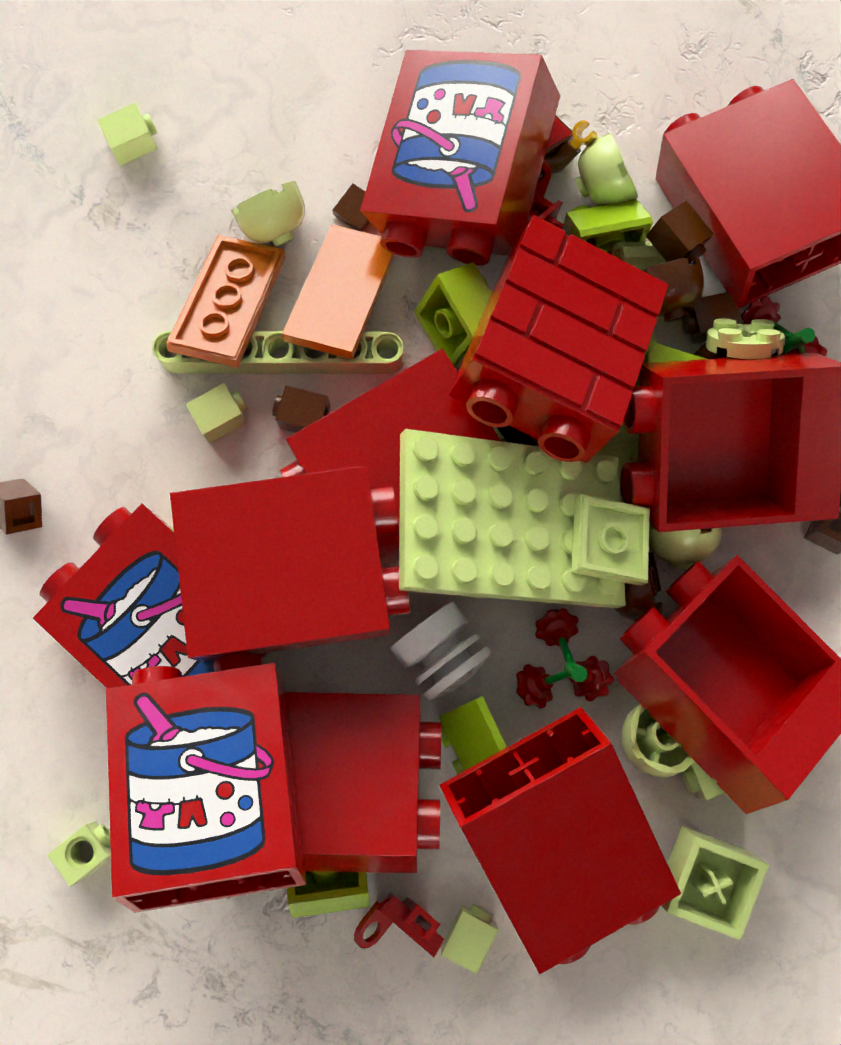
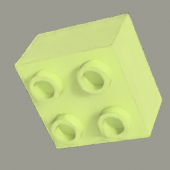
M681 825L667 863L681 895L661 906L667 913L741 940L769 864L751 851Z

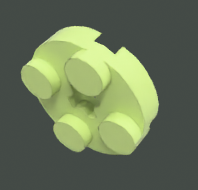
M720 318L715 319L713 328L707 331L706 348L715 354L717 353V347L727 349V357L766 359L771 358L772 350H776L778 355L783 352L785 335L774 329V322L771 320L754 319L751 321V324H736L735 320Z

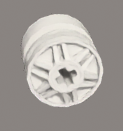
M454 602L445 605L429 616L390 648L404 669L411 668L419 663H422L425 667L414 681L417 686L431 677L434 679L436 684L424 693L429 702L434 698L453 692L478 673L486 659L493 654L487 646L475 655L470 653L468 649L478 642L481 637L478 634H474L461 641L457 634L466 626L468 620Z

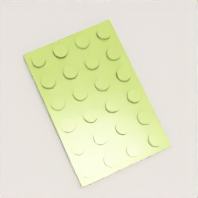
M405 429L400 434L399 590L607 608L626 606L625 583L571 572L575 497L582 493L621 502L619 457L596 454L588 463L580 460L564 462L548 456L539 446Z

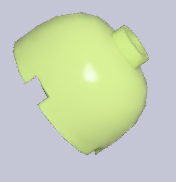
M611 133L601 136L588 144L579 157L578 169L580 176L574 179L582 198L590 196L597 206L639 198Z
M296 181L281 184L283 190L277 192V190L272 191L270 188L236 205L237 208L232 209L231 212L243 234L258 243L273 241L275 247L293 240L292 232L301 226L305 217V204Z
M649 523V545L651 550L663 560L671 562V566L675 568L687 569L699 560L701 562L715 552L720 544L722 528L658 532Z
M639 704L628 714L621 729L622 746L629 761L636 769L655 777H669L681 773L689 766H692L695 761L683 749L682 744H678L649 714L650 711L647 708L644 709Z

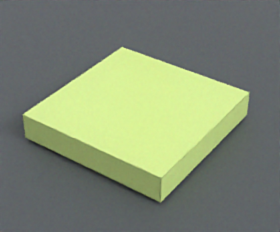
M582 493L576 496L574 501L571 572L639 586L647 584L650 508Z

